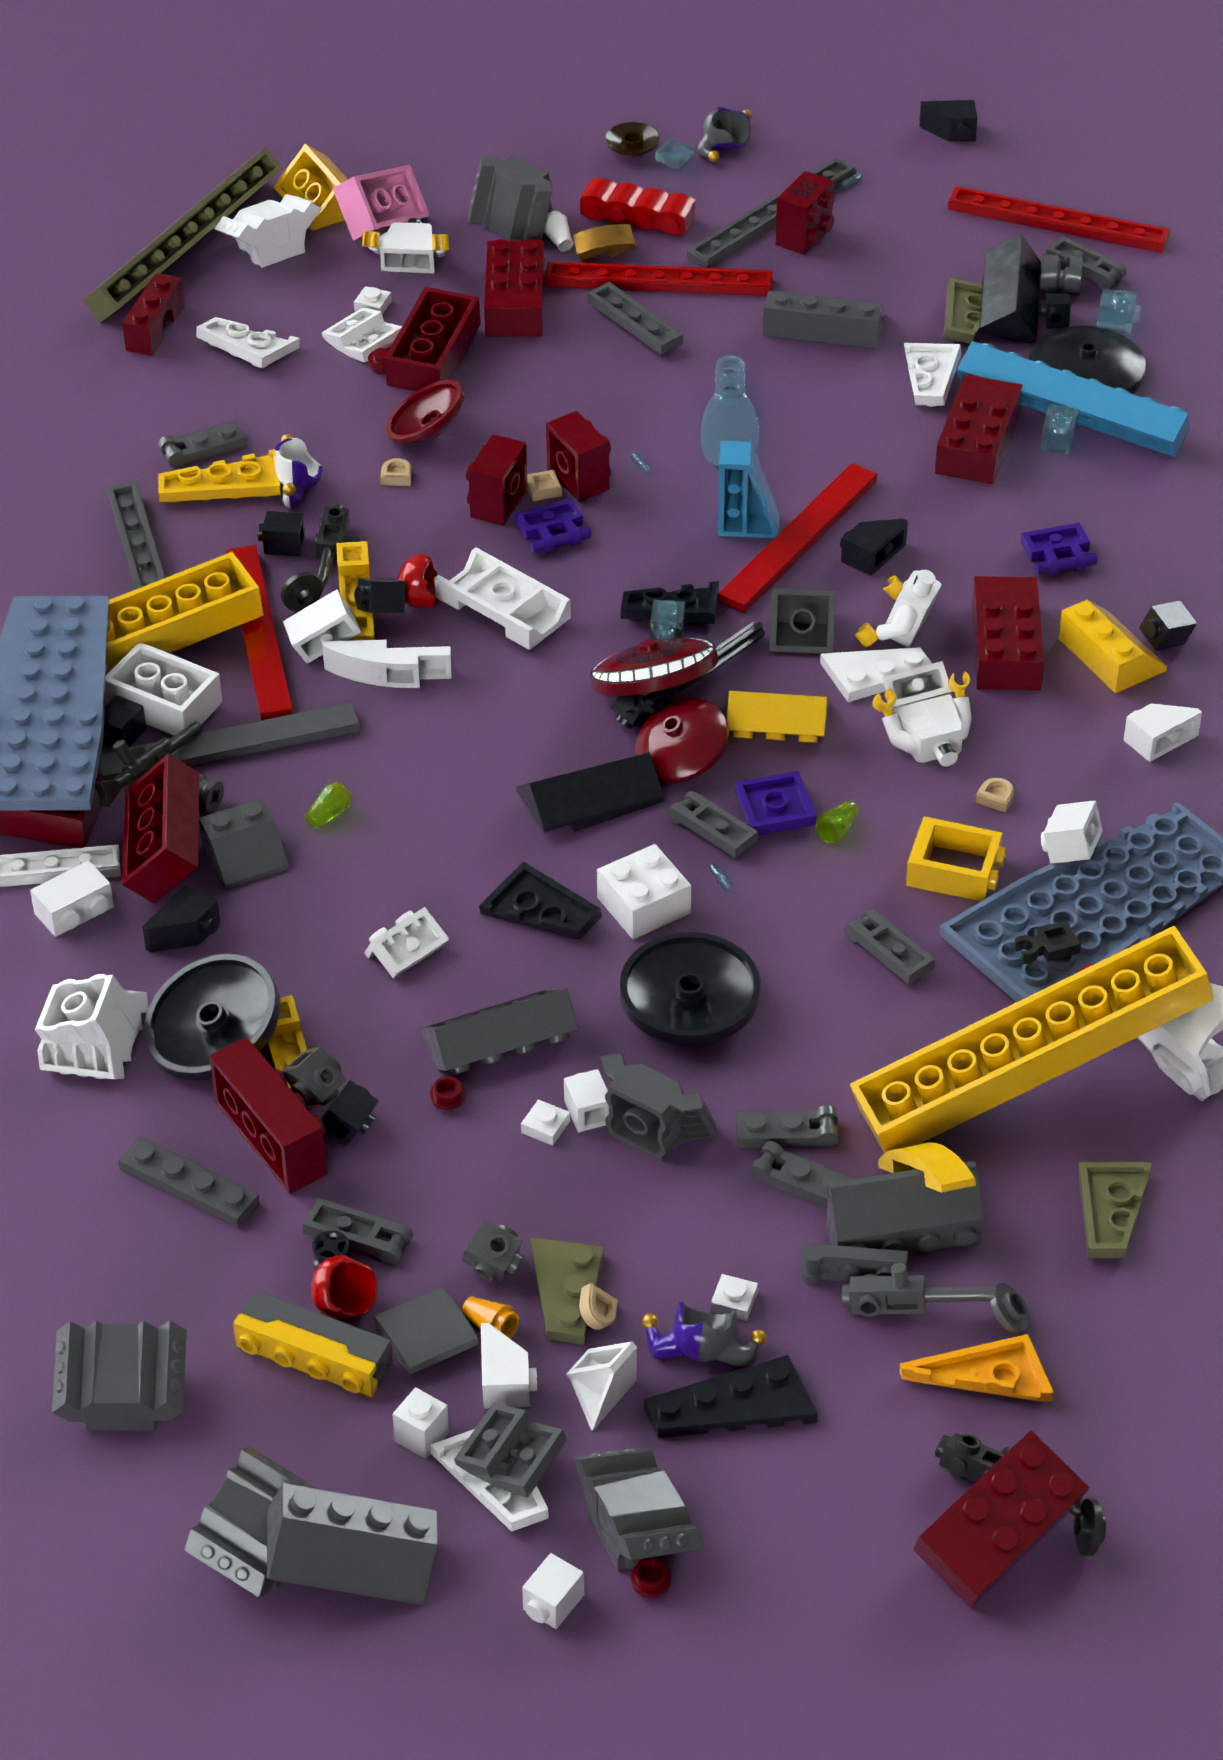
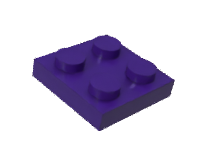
M799 771L735 782L734 791L746 823L758 831V835L816 825L817 815Z

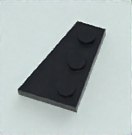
M719 581L709 582V587L694 589L692 584L681 585L680 590L667 592L660 587L624 591L620 619H630L635 622L652 620L663 623L715 624Z
M524 861L479 905L480 913L483 915L581 939L602 917L601 908Z

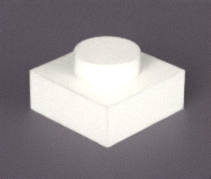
M365 286L354 301V311L356 312L364 307L381 311L383 314L392 302L391 292Z
M538 1099L522 1121L521 1133L553 1146L569 1124L570 1112Z
M722 1274L711 1301V1312L727 1314L735 1310L737 1311V1319L747 1321L758 1293V1283Z

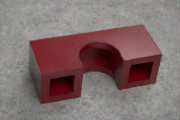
M154 274L122 322L126 351L153 356L163 340V321L175 322L185 306L182 278L167 274Z

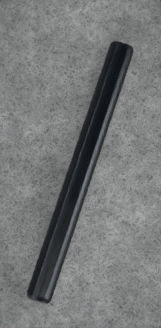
M751 622L716 647L718 663L706 674L687 683L650 692L642 697L640 700V704L643 707L642 711L646 714L649 712L654 714L763 638L765 631L762 629V623Z

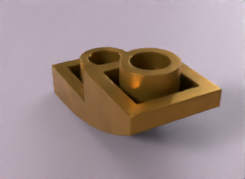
M630 224L600 226L573 234L577 255L581 261L605 251L612 258L636 248Z

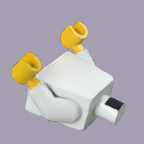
M410 218L407 223H392L388 232L381 236L379 232L363 231L362 247H368L374 253L380 255L381 271L434 274V255L436 257H444L447 250H449V234H432V226L430 224L422 223L417 218Z
M928 570L913 571L909 579L904 583L895 575L888 579L890 585L884 587L883 590L896 602L886 624L879 625L877 630H874L869 622L859 627V632L855 636L863 646L869 647L878 638L881 641L892 639L908 648L911 646L928 617L942 586L939 581L935 580V575Z
M964 671L962 676L964 684L958 685L954 680V673H952L948 681V687L955 693L956 698H952L951 694L895 707L892 710V706L896 702L895 692L891 689L885 691L887 703L883 702L881 695L877 693L872 702L873 707L884 714L882 721L891 744L910 753L917 762L924 763L938 759L939 763L944 767L954 764L958 759V754L962 751V741L968 737L972 721L969 697H965V690L970 682L969 674Z

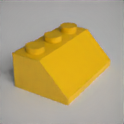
M304 144L273 188L282 198L286 194L298 196L322 208L308 227L312 231L345 220L333 188L348 179L328 156Z
M1088 599L1061 611L1058 639L1115 694L1167 671V666L1117 618Z
M729 691L727 711L729 731H733V737L752 739L753 733H766V740L785 741V735H798V742L818 743V737H825L828 698L821 696Z

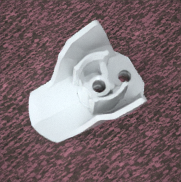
M1210 983L1213 1001L1137 1037L1154 1057L1159 1068L1186 1093L1196 1096L1201 1101L1210 1095L1217 1094L1223 1089V1046L1217 1044L1212 1039L1214 1035L1223 1030V986Z

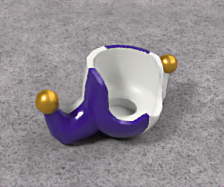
M285 434L275 449V472L280 483L283 485L282 500L284 505L294 509L299 507L304 491L311 489L319 482L323 469L322 465L308 453L306 444L301 439Z

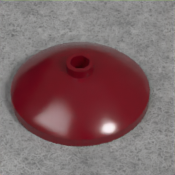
M441 380L431 383L410 395L390 415L385 427L387 436L395 443L413 444L441 435L454 421L463 405L465 391L461 384L456 380Z
M684 698L670 702L652 714L642 725L635 742V756L650 752L659 782L680 783L691 780L709 770L723 754L729 737L727 720L715 704L701 698Z

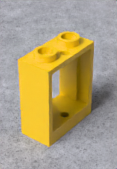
M923 816L907 862L906 886L980 902L987 898L989 890L996 889L999 878V870H996L997 866L1003 867L1007 847L1001 846L1003 833ZM933 846L986 857L982 870L977 871L930 861L929 858Z

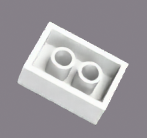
M139 642L105 676L106 705L116 695L141 704L144 707L147 725L174 736L195 721L202 724L223 702L219 673L142 642Z

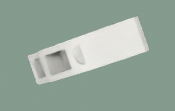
M387 640L322 641L324 669L353 681L384 687L420 688V679H452L450 646L387 648Z

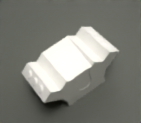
M286 194L280 203L267 200L239 210L234 219L223 216L214 229L236 238L238 247L241 250L247 251L251 256V261L263 268L305 253L304 240L306 230L322 208L304 198Z
M97 974L89 979L78 981L67 979L59 984L52 985L35 1031L41 1038L37 1050L40 1070L60 1072V1074L64 1075L76 1074L80 1077L91 1076L95 1079H125L123 1062L132 1061L131 1052L139 1030H143L141 1013H146L149 1008L147 992L124 990L113 975L106 976L105 974Z

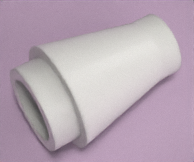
M559 211L547 213L543 232L558 247L559 251H569L573 247L574 242L571 238L567 217Z

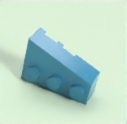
M721 441L718 488V536L775 538L779 534L780 514L752 442Z

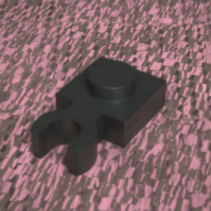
M1066 920L1035 928L1034 937L1022 935L1014 940L1015 951L1025 949V951H1022V964L1033 963L1042 955H1044L1047 962L1080 954L1081 943Z

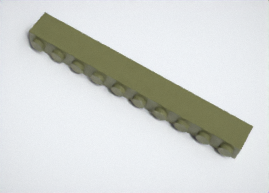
M266 147L263 148L83 299V302L101 323L142 290L155 273H162L211 231L223 216L227 217L279 173L282 167Z

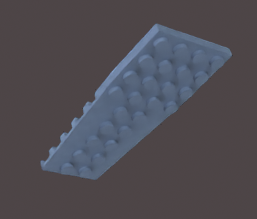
M43 595L13 597L0 636V811L91 810L104 733L105 675H107L106 653H108L107 631H109L108 613L110 609L108 596Z
M1176 802L1173 804L1172 811L1161 816L1157 813L1149 815L1146 818L1145 824L1135 829L1129 825L1120 830V836L1110 841H1106L1104 838L1098 840L1089 860L1065 862L1057 867L1049 864L1018 879L940 925L939 935L1013 1000L1018 1002L1078 973L1086 965L1096 964L1156 935L1223 885V837L1183 805ZM1065 920L1081 943L1080 954L1047 962L1044 955H1042L1033 963L1022 964V951H1025V949L1020 951L1014 950V940L1018 936L1029 935L1034 937L1035 928Z

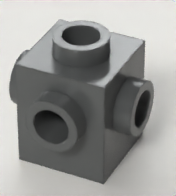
M321 1046L305 1050L282 1071L291 1086L292 1092H298L304 1099L306 1106L319 1103L324 1106L330 1103L339 1095L338 1088L347 1080L340 1072L341 1067L336 1059L327 1055Z
M483 1219L466 1247L462 1261L472 1266L473 1271L481 1278L488 1281L495 1279L502 1283L507 1273L512 1275L516 1273L524 1258V1255L519 1253L523 1240L517 1238L518 1234L513 1229L501 1224L497 1227Z

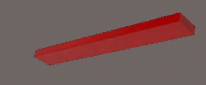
M958 186L955 187L948 201V210L1163 253L1170 237V229Z
M548 262L545 287L596 289L610 282L620 290L767 296L768 291H771L772 271Z
M851 463L718 593V602L745 613L877 482V473Z
M257 546L226 549V554L234 553L260 590L264 616L241 624L260 719L266 720L293 714Z

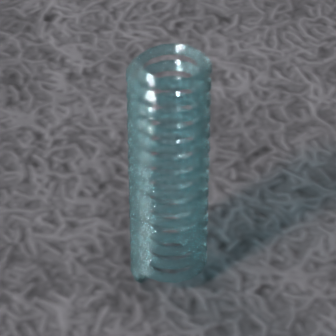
M860 172L852 175L840 182V186L838 183V187L842 186L841 190H844L860 181L862 174L860 175Z
M638 452L631 454V459L644 474H648L645 471L648 469L651 471L652 468Z
M713 863L714 865L709 868V871L724 891H729L732 888V883L717 863Z

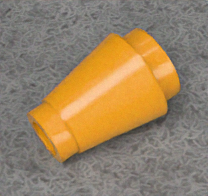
M471 1296L464 1302L462 1307L464 1316L480 1330L481 1323H489L511 1339L518 1329L519 1315L514 1312L513 1307L510 1305Z

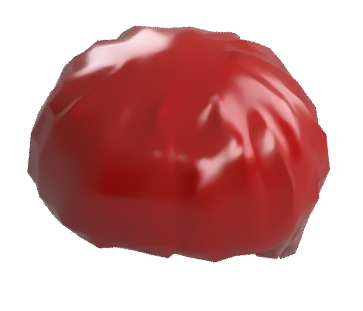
M415 554L407 559L400 569L397 579L406 581L405 604L430 609L434 608L440 599L435 597L434 578L437 576V570L434 568L433 559L426 554Z
M342 1254L335 1255L323 1260L318 1265L317 1270L313 1273L311 1281L312 1293L310 1295L315 1308L322 1315L338 1321L361 1317L369 1312L377 1296L376 1275L372 1268Z

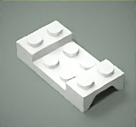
M477 547L471 551L464 570L451 580H447L440 575L434 578L436 598L457 610L467 605L504 626L506 637L528 650L532 649L571 619V599Z

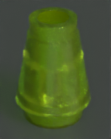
M334 781L331 785L326 784L304 814L305 820L310 826L318 829L321 825L349 809V803L353 800L351 793L344 785L337 781Z
M844 801L819 815L815 829L820 839L827 843L843 840L859 814L856 804L852 801Z

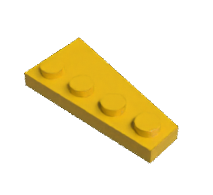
M275 449L268 450L269 455L257 458L254 453L242 456V461L226 464L225 460L216 461L206 469L200 470L198 466L160 473L158 474L159 502L207 501L210 499H238L243 497L281 495V483L275 472Z

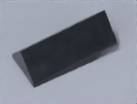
M1022 234L986 251L984 274L981 281L982 297L980 301L981 318L979 332L1034 344L1037 339L1041 261Z
M650 752L516 786V792L544 833L566 825H570L573 831L576 832L664 802L663 791Z

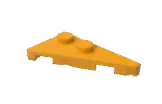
M1028 1334L900 1363L899 1373L902 1380L1046 1403L1053 1401V1389Z

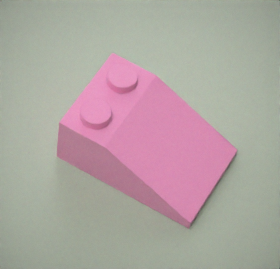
M410 164L357 175L333 188L353 241L363 239V231H374L381 234L387 232L394 222L407 223L410 218L423 220L430 217Z

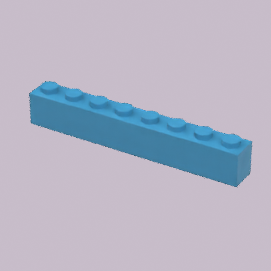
M972 341L957 368L960 385L965 374L1022 384V406L1172 457H1176L1190 430L1189 413L1180 407H1169L1158 403L1150 397L1142 398L1131 394L1123 388L1115 389L1103 385V383L1096 379L1088 380L1076 376V374L1069 370L1061 371L1050 367L1042 361L1034 362L1023 358L1018 353H1007L998 350L988 343L980 344Z

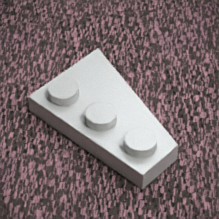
M218 317L197 326L196 330L197 338L260 368L266 367L300 348V338L290 336L286 340L276 337V332L274 331L254 332L250 331L249 326L246 324Z
M904 343L915 405L944 406L962 354L961 344Z
M921 647L820 654V664L847 702L886 691L882 680L884 676L932 664Z
M475 1429L430 1445L431 1455L511 1532L549 1518L548 1507L537 1485L528 1498L493 1486L455 1464L454 1458Z

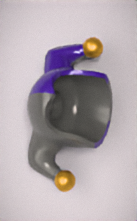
M716 107L710 111L703 122L704 134L698 143L697 154L702 158H708L714 163L720 158L719 153L715 151L716 149L743 148L750 138L752 111L748 109L734 111L724 107Z
M679 1302L673 1331L665 1336H662L657 1330L658 1318L656 1315L648 1313L642 1319V1325L646 1329L649 1352L653 1358L659 1360L685 1355L695 1361L708 1362L720 1360L734 1366L743 1367L750 1364L759 1346L766 1343L767 1336L762 1330H754L751 1333V1340L745 1345H740L734 1338L737 1311L732 1310L731 1313L727 1314L705 1313L689 1308L684 1302Z

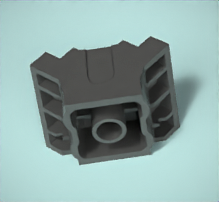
M513 156L505 161L498 157L480 158L475 185L472 191V199L469 205V223H482L483 230L494 231L509 241L541 240L547 213L553 210L550 202L552 183L549 173Z
M621 1053L600 1056L604 1072L611 1078L609 1080L611 1083L609 1090L605 1094V1100L609 1105V1115L605 1118V1123L610 1135L660 1161H663L671 1150L683 1142L718 1137L715 1120L699 1092L685 1094L679 1082L642 1063L627 1065Z
M144 1320L139 1324L108 1325L95 1321L85 1329L69 1321L56 1331L52 1413L68 1422H85L87 1431H155V1425L158 1421H170L183 1413L187 1330L172 1321H168L159 1328Z
M254 1448L241 1449L236 1467L228 1469L222 1486L208 1506L204 1507L199 1525L190 1529L184 1550L257 1597L268 1594L271 1588L277 1590L282 1581L267 1579V1509L282 1483L317 1488Z
M646 1447L636 1449L625 1448L622 1451L610 1450L607 1453L598 1452L586 1456L573 1457L586 1496L588 1520L617 1571L634 1569L641 1560L646 1558L705 1549L698 1527L691 1524L686 1506L664 1469L658 1468L652 1449Z

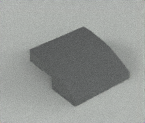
M443 1287L374 1316L377 1329L385 1338L391 1340L395 1358L410 1374L479 1345L478 1338L466 1317Z
M493 1402L454 1458L457 1466L473 1476L500 1489L528 1498L567 1441L563 1429L530 1421L526 1410Z

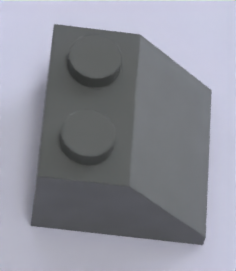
M772 588L769 652L833 653L836 590Z
M262 798L199 818L202 847L226 890L289 870V864L274 818Z

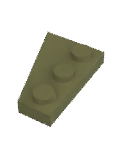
M949 278L943 338L969 344L975 340L980 328L982 284Z
M1079 1162L1078 1178L1087 1258L1126 1257L1153 1162Z
M530 1237V1247L535 1266V1276L540 1294V1304L547 1340L585 1345L589 1326L585 1323L580 1313L581 1288L590 1283L597 1287L604 1257V1247Z

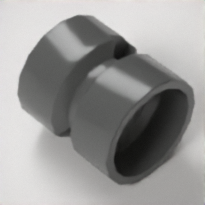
M1043 254L1040 291L1056 292L1058 288H1061L1064 293L1080 294L1083 256L1067 255L1063 260L1059 255Z

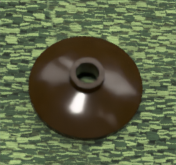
M626 122L609 129L606 133L605 141L607 146L616 153L631 156L642 155L654 150L658 146L659 133L650 125L639 122Z

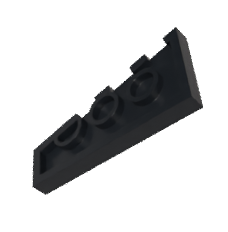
M788 1355L644 1399V1409L657 1438L706 1434L711 1428L722 1427L729 1428V1431L745 1430V1425L767 1423L768 1428L784 1426L785 1421L803 1420V1424L817 1423L818 1413Z

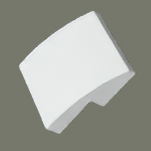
M362 307L323 331L322 336L337 350L365 363L368 361V355L378 348L387 349L392 346L402 326L384 322L381 311Z

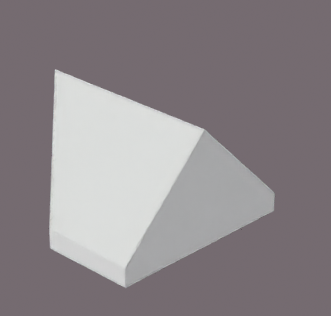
M633 1341L588 1349L566 1374L571 1380L591 1431L599 1425L637 1381V1347Z

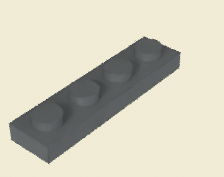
M608 282L587 293L589 304L660 355L683 344V334L612 283Z
M140 1136L118 1159L119 1170L237 1228L244 1223L260 1204L259 1194Z

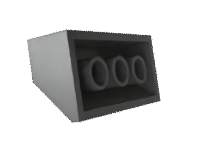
M768 291L763 312V336L877 349L885 317V309L883 304L870 301H854L839 297L828 298L812 294L802 295L784 291Z
M548 988L418 1029L437 1069L449 1070L450 1075L470 1070L469 1063L481 1059L483 1064H489L504 1059L503 1053L513 1049L516 1050L517 1054L537 1049L536 1042L548 1039L550 1044L569 1039V1032L579 1028L567 988Z
M964 1162L975 1177L976 1186L943 1193L926 1187L924 1172L918 1169L830 1182L828 1185L826 1232L830 1245L908 1251L909 1254L981 1243L984 1216L976 1162Z
M282 1483L267 1509V1579L422 1605L425 1601L437 1549L436 1510Z

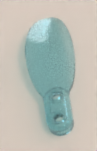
M733 355L723 356L716 362L715 394L705 408L701 424L702 453L707 463L719 469L721 441L752 442L756 454L759 445V427L756 412L751 400L745 394V363L741 358Z

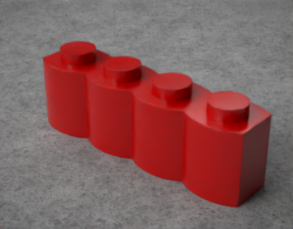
M593 178L580 196V214L594 220L607 219L615 224H633L644 230L659 229L666 234L680 236L686 233L695 217L696 200L682 193L668 194L656 188L642 189L631 183L616 184L609 179Z

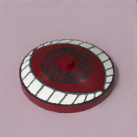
M698 638L650 639L601 661L591 670L590 678L593 689L600 694L610 696L645 694L692 681L712 670L717 665L719 659L716 645L709 640Z

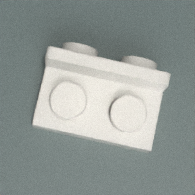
M424 907L416 913H413L412 910L404 913L395 921L396 926L387 930L383 927L376 931L368 939L371 943L364 953L368 958L376 955L394 979L445 946L449 938Z

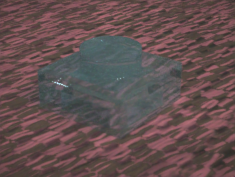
M673 139L667 141L656 151V161L679 169L693 157L692 146Z

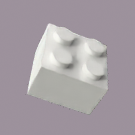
M656 844L597 869V898L632 939H636L691 914V884Z

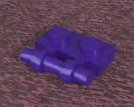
M572 498L515 513V523L526 541L538 538V540L530 542L532 553L541 551L544 553L553 552L556 547L567 544L575 546L580 544L581 540L591 538V531L588 526L577 528L583 526V515ZM564 531V533L556 534L553 536L551 535L553 533Z
M1080 523L1021 533V544L1030 561H1044L1034 564L1036 575H1059L1060 571L1069 569L1081 571L1085 570L1086 566L1097 564L1095 553H1083L1089 551L1090 540ZM1066 555H1069V556H1070V557L1060 558V559L1057 558V557L1066 556Z

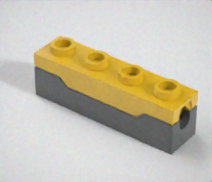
M254 1290L233 1322L236 1347L241 1348L244 1352L271 1359L282 1367H292L303 1371L314 1379L326 1380L340 1385L351 1393H361L372 1398L377 1390V1386L380 1385L393 1364L391 1340Z

